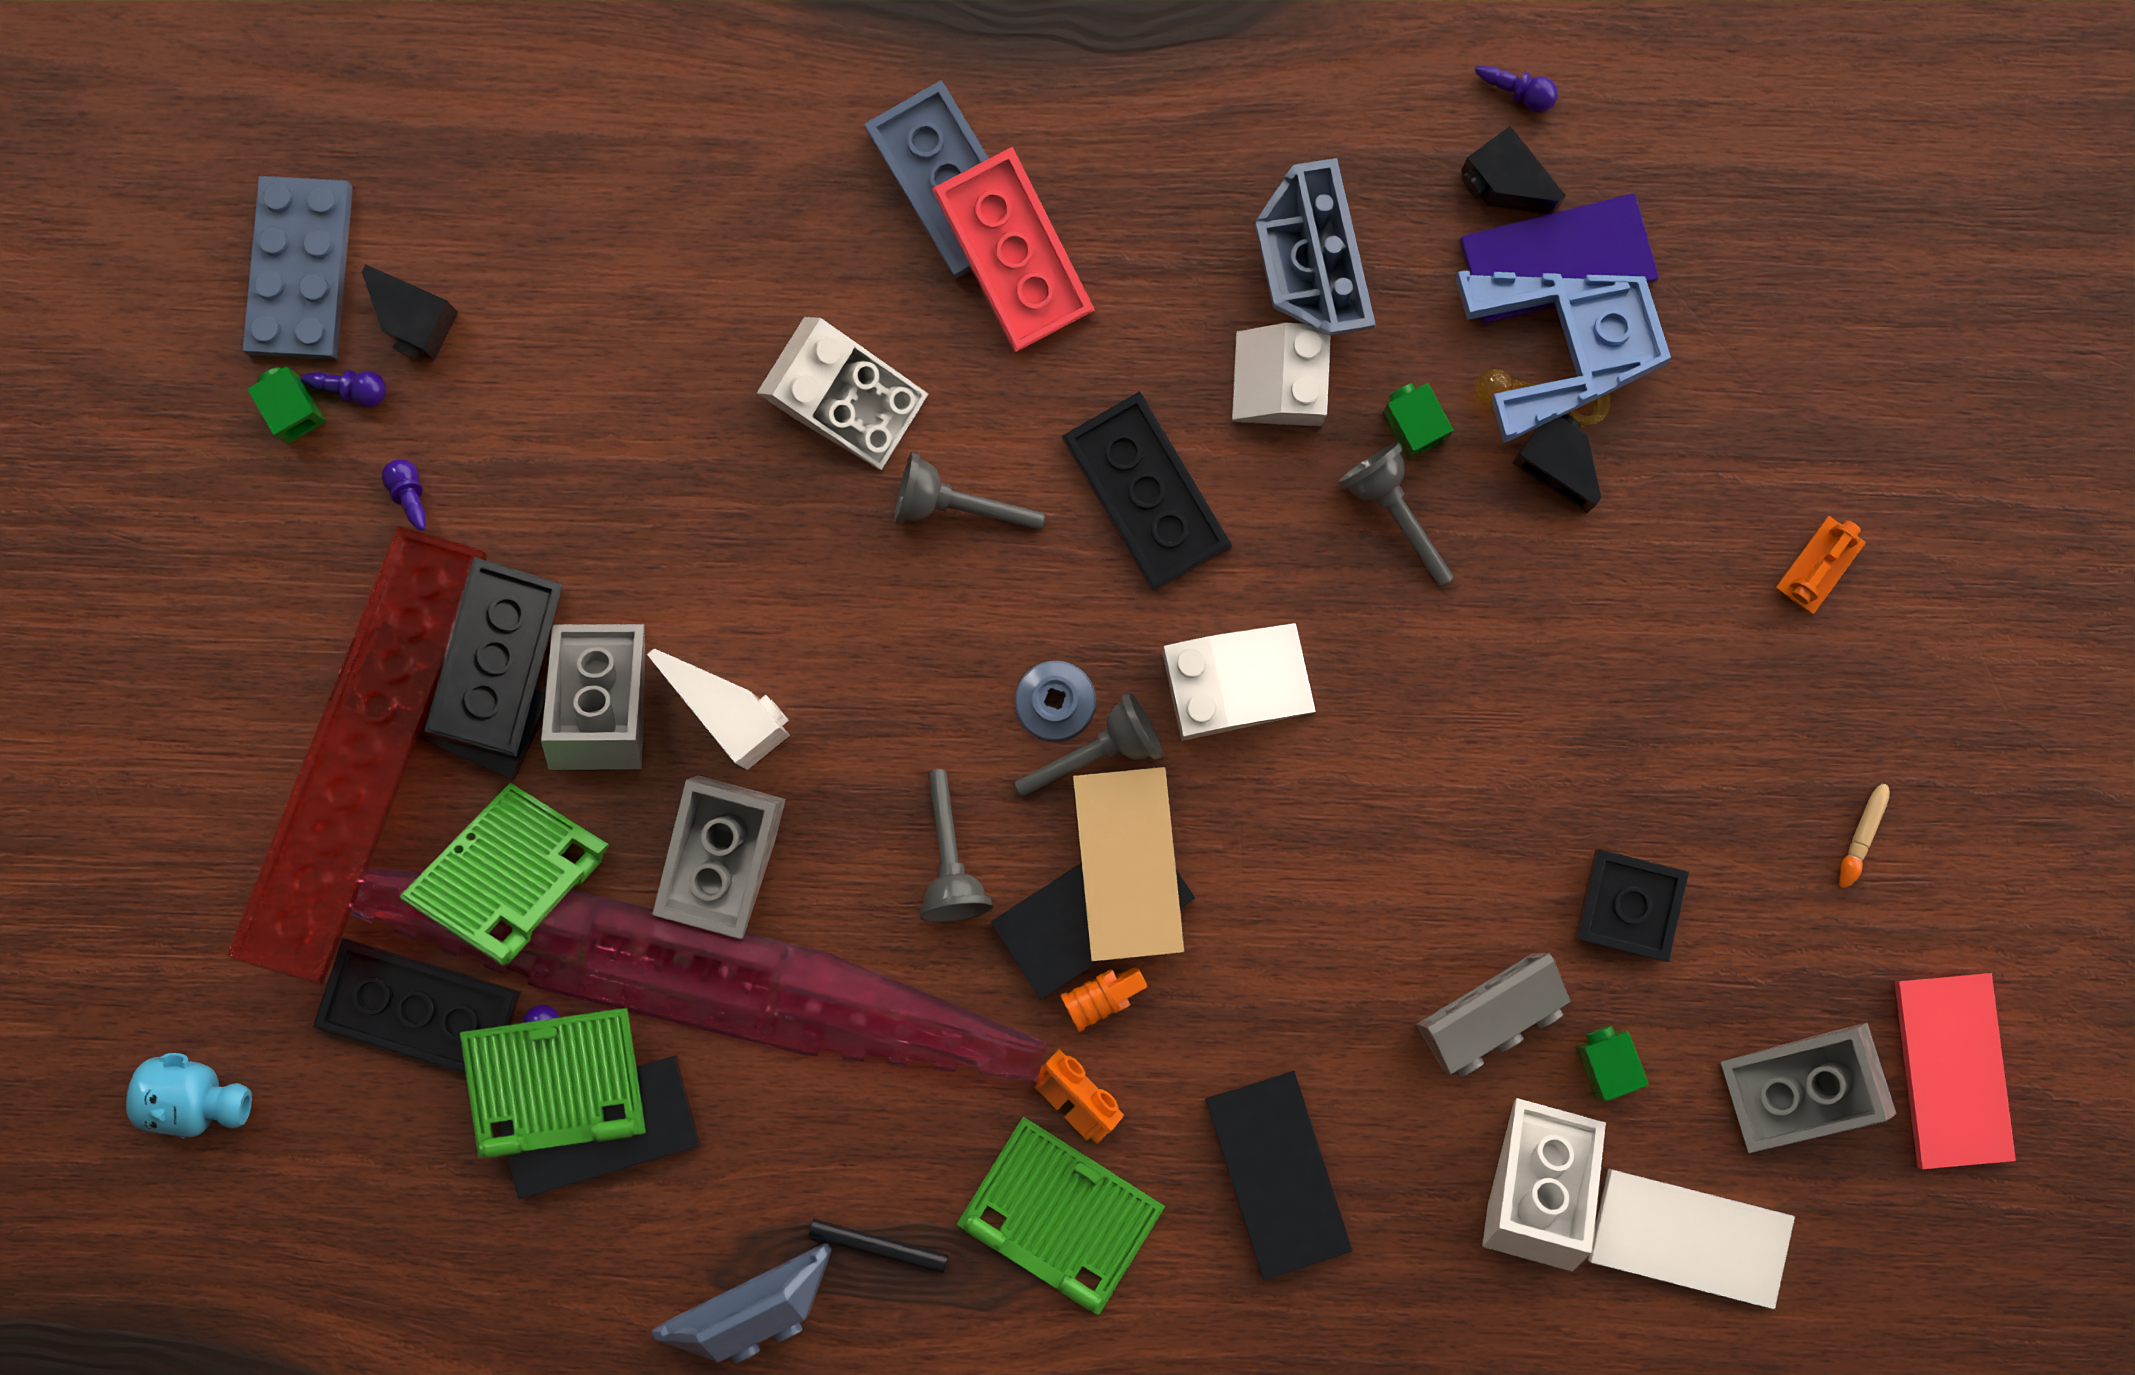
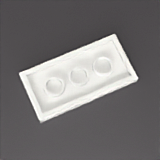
M1608 1169L1593 1234L1592 1252L1588 1257V1261L1775 1309L1795 1216Z

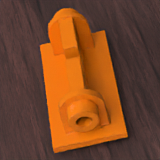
M1828 516L1775 588L1813 615L1866 544L1865 541L1858 537V534L1861 532L1860 527L1849 520H1846L1841 525L1835 519Z
M1060 1049L1031 1077L1037 1083L1034 1088L1056 1110L1068 1099L1075 1105L1064 1118L1086 1141L1091 1138L1096 1144L1099 1143L1107 1133H1110L1124 1116L1118 1109V1104L1113 1096L1103 1089H1098L1085 1075L1082 1065L1073 1057L1066 1056Z

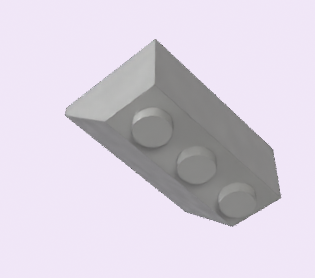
M1532 953L1415 1025L1443 1072L1451 1075L1457 1071L1459 1076L1462 1077L1483 1065L1484 1061L1481 1056L1497 1047L1498 1051L1502 1053L1520 1043L1524 1039L1520 1032L1536 1023L1539 1029L1561 1018L1564 1014L1560 1008L1571 1001L1550 953Z

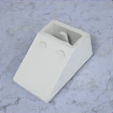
M814 317L803 318L757 394L794 419L880 470L884 467L928 396L927 392L825 320Z

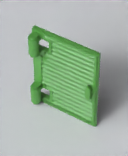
M509 783L401 894L400 899L500 965L509 964L531 940L532 931L573 886L581 885L602 862L603 854L606 852L609 844L514 784ZM572 843L584 849V854L575 864L561 856ZM501 920L511 926L513 930L502 943L489 935V932Z
M628 1008L460 1032L478 1157L492 1158L519 1154L522 1151L596 1140L601 1142L629 1138L633 1135L646 1133ZM624 1104L625 1119L604 1121L603 1106ZM513 1120V1135L493 1137L492 1123Z
M1023 1116L956 1225L991 1249L997 1250L1055 1287L1063 1295L1088 1311L1091 1310L1099 1315L1165 1206ZM987 1205L1006 1217L1000 1230L980 1219ZM1082 1266L1101 1277L1094 1291L1075 1280Z

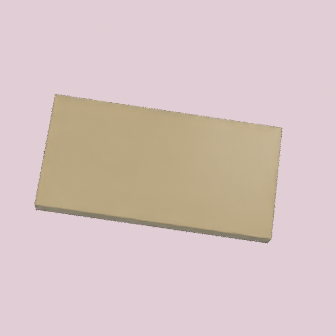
M1165 767L1073 776L1091 961L1184 952Z

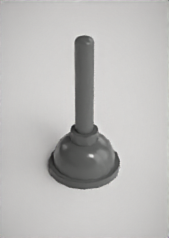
M1395 442L1361 462L1340 478L1337 483L1341 489L1347 488L1352 495L1360 500H1376L1382 509L1387 507L1437 585L1446 586L1453 580V574L1402 498L1405 493L1399 484L1404 479L1405 474L1404 460L1400 454L1403 448L1399 442Z
M910 453L899 489L894 523L903 524L905 520H923L930 516L934 509L946 511L948 507L1037 530L1044 526L1045 514L1043 512L952 490V485L941 482V476L936 467L928 461L920 459V453Z
M1127 692L1122 695V701L1116 704L1108 715V728L1098 733V739L1017 780L1014 783L1017 794L1025 797L1107 754L1109 757H1113L1121 753L1125 758L1131 760H1142L1149 757L1157 760L1163 757V750L1157 734L1143 707L1133 693Z
M934 769L929 773L941 865L937 867L938 878L931 881L925 890L923 905L919 908V915L922 920L932 922L956 921L980 916L993 909L992 899L986 896L980 881L972 875L965 874L964 864L959 863L947 772L944 769Z

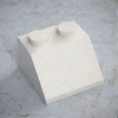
M1281 323L1237 331L1232 422L1322 426L1327 416L1331 336L1301 323Z

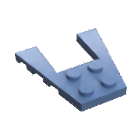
M1459 271L1457 274L1456 284L1467 320L1555 302L1577 377L1494 394L1491 402L1503 443L1666 366L1671 359L1645 276L1586 275L1585 279L1562 278L1561 274L1543 273L1542 277H1516L1515 272H1494L1493 276L1470 275V271Z

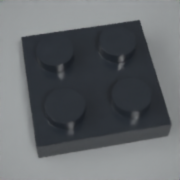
M1596 849L1575 940L1662 962H1669L1689 871Z

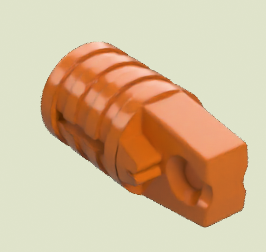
M1133 966L1117 975L1110 969L1096 976V979L1089 980L1081 987H1076L1072 989L1073 991L1065 992L1060 996L1078 1031L1081 1032L1085 1030V1027L1097 1023L1098 1020L1109 1017L1108 1015L1116 1014L1130 1006L1128 998L1147 988V983L1137 966Z

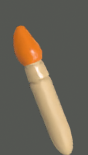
M1886 784L1877 786L1867 802L1850 844L1848 856L1842 860L1840 866L1839 885L1841 888L1851 886L1862 873V860H1864L1868 848L1871 846L1889 801L1890 791L1889 786Z

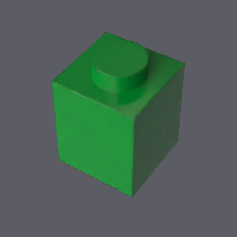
M287 366L284 368H273L264 372L258 377V383L247 389L272 434L286 444L295 441L327 422L307 386L301 381V376Z
M1410 383L1389 395L1391 402L1387 403L1382 414L1396 440L1402 446V451L1407 460L1448 440L1454 430L1429 383L1416 389L1413 383Z
M1612 1025L1602 1027L1585 1034L1588 1042L1576 1046L1596 1099L1606 1102L1649 1086L1628 1031L1618 1030L1614 1032Z

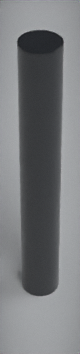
M814 1218L808 1235L811 1238L944 1273L948 1254Z

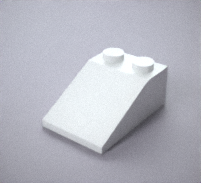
M1296 623L1208 636L1163 647L1162 655L1181 741L1316 712Z
M653 649L647 654L731 759L746 770L750 769L790 736L783 727L789 721L788 718L767 695L759 699L747 689L657 649Z
M1515 1099L1488 1202L1482 1247L1569 1271L1576 1269L1591 1254L1605 1122L1526 1100Z

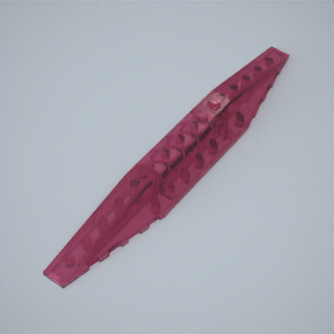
M319 861L315 866V894L317 902L371 923L375 917L395 924L394 932L411 939H415L417 934H421L443 943L441 950L457 956L461 950L484 959L483 967L504 974L507 968L530 977L528 985L538 989L618 1009L628 1008L630 1012L807 1056L818 1057L819 1051L824 1050L842 1052L843 1060L863 1062L865 1055L888 1057L891 1060V1065L908 1066L909 1060L934 1062L935 1070L956 1072L957 1066L961 1065L979 1067L980 1075L1038 1081L1047 1042L827 952L746 932L744 938L739 939L652 915L653 909L571 889L532 931L531 940L511 962L500 965L400 899L401 894L423 872ZM501 920L489 932V935L502 943L513 930L511 926Z

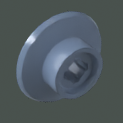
M1046 661L1032 667L1021 678L1016 688L1014 704L1019 721L1029 733L1045 741L1060 742L1074 738L1089 725L1096 708V694L1089 677L1077 666L1064 661ZM1054 690V692L1066 696L1061 709L1057 710L1045 705L1048 692Z

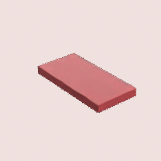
M1013 147L931 189L1014 352L1095 311Z
M1992 973L1894 981L1917 1168L1932 1169L2016 1161Z

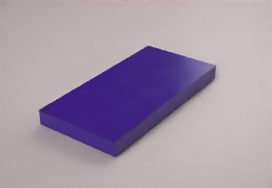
M1635 193L1464 235L1459 240L1470 275L1493 276L1494 272H1515L1516 277H1542L1543 273L1561 274L1562 278L1585 279L1586 275L1645 276L1647 284L1656 282L1659 279ZM1555 302L1484 316L1481 317L1482 324L1486 325L1556 306Z

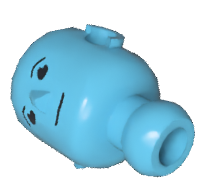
M170 1053L161 1057L150 1058L137 1067L129 1084L126 1111L131 1124L137 1129L180 1136V1138L184 1139L185 1137L200 1135L209 1127L212 1120H217L222 1126L228 1128H237L245 1124L251 1110L252 1093L246 1086L237 1083L219 1087L218 1077L211 1067L198 1062L188 1061V1057L184 1054Z

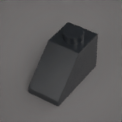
M1511 126L1468 156L1461 170L1464 175L1462 180L1468 191L1476 198L1481 197L1488 206L1552 214L1559 208L1566 197Z
M365 264L362 275L382 331L395 342L392 348L415 360H418L420 354L435 360L458 311L447 300Z
M1564 414L1535 428L1512 464L1588 513L1601 499L1588 435L1580 430L1581 424L1572 416Z

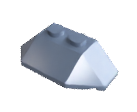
M1334 158L1292 165L1285 179L1255 221V229L1272 306L1274 309L1329 336L1374 329L1376 326L1338 160Z
M826 1242L659 1324L652 1330L655 1340L716 1362L731 1356L735 1364L759 1352L760 1349L757 1343L773 1335L776 1341L780 1342L803 1330L800 1322L804 1321L810 1314L832 1251L829 1243Z

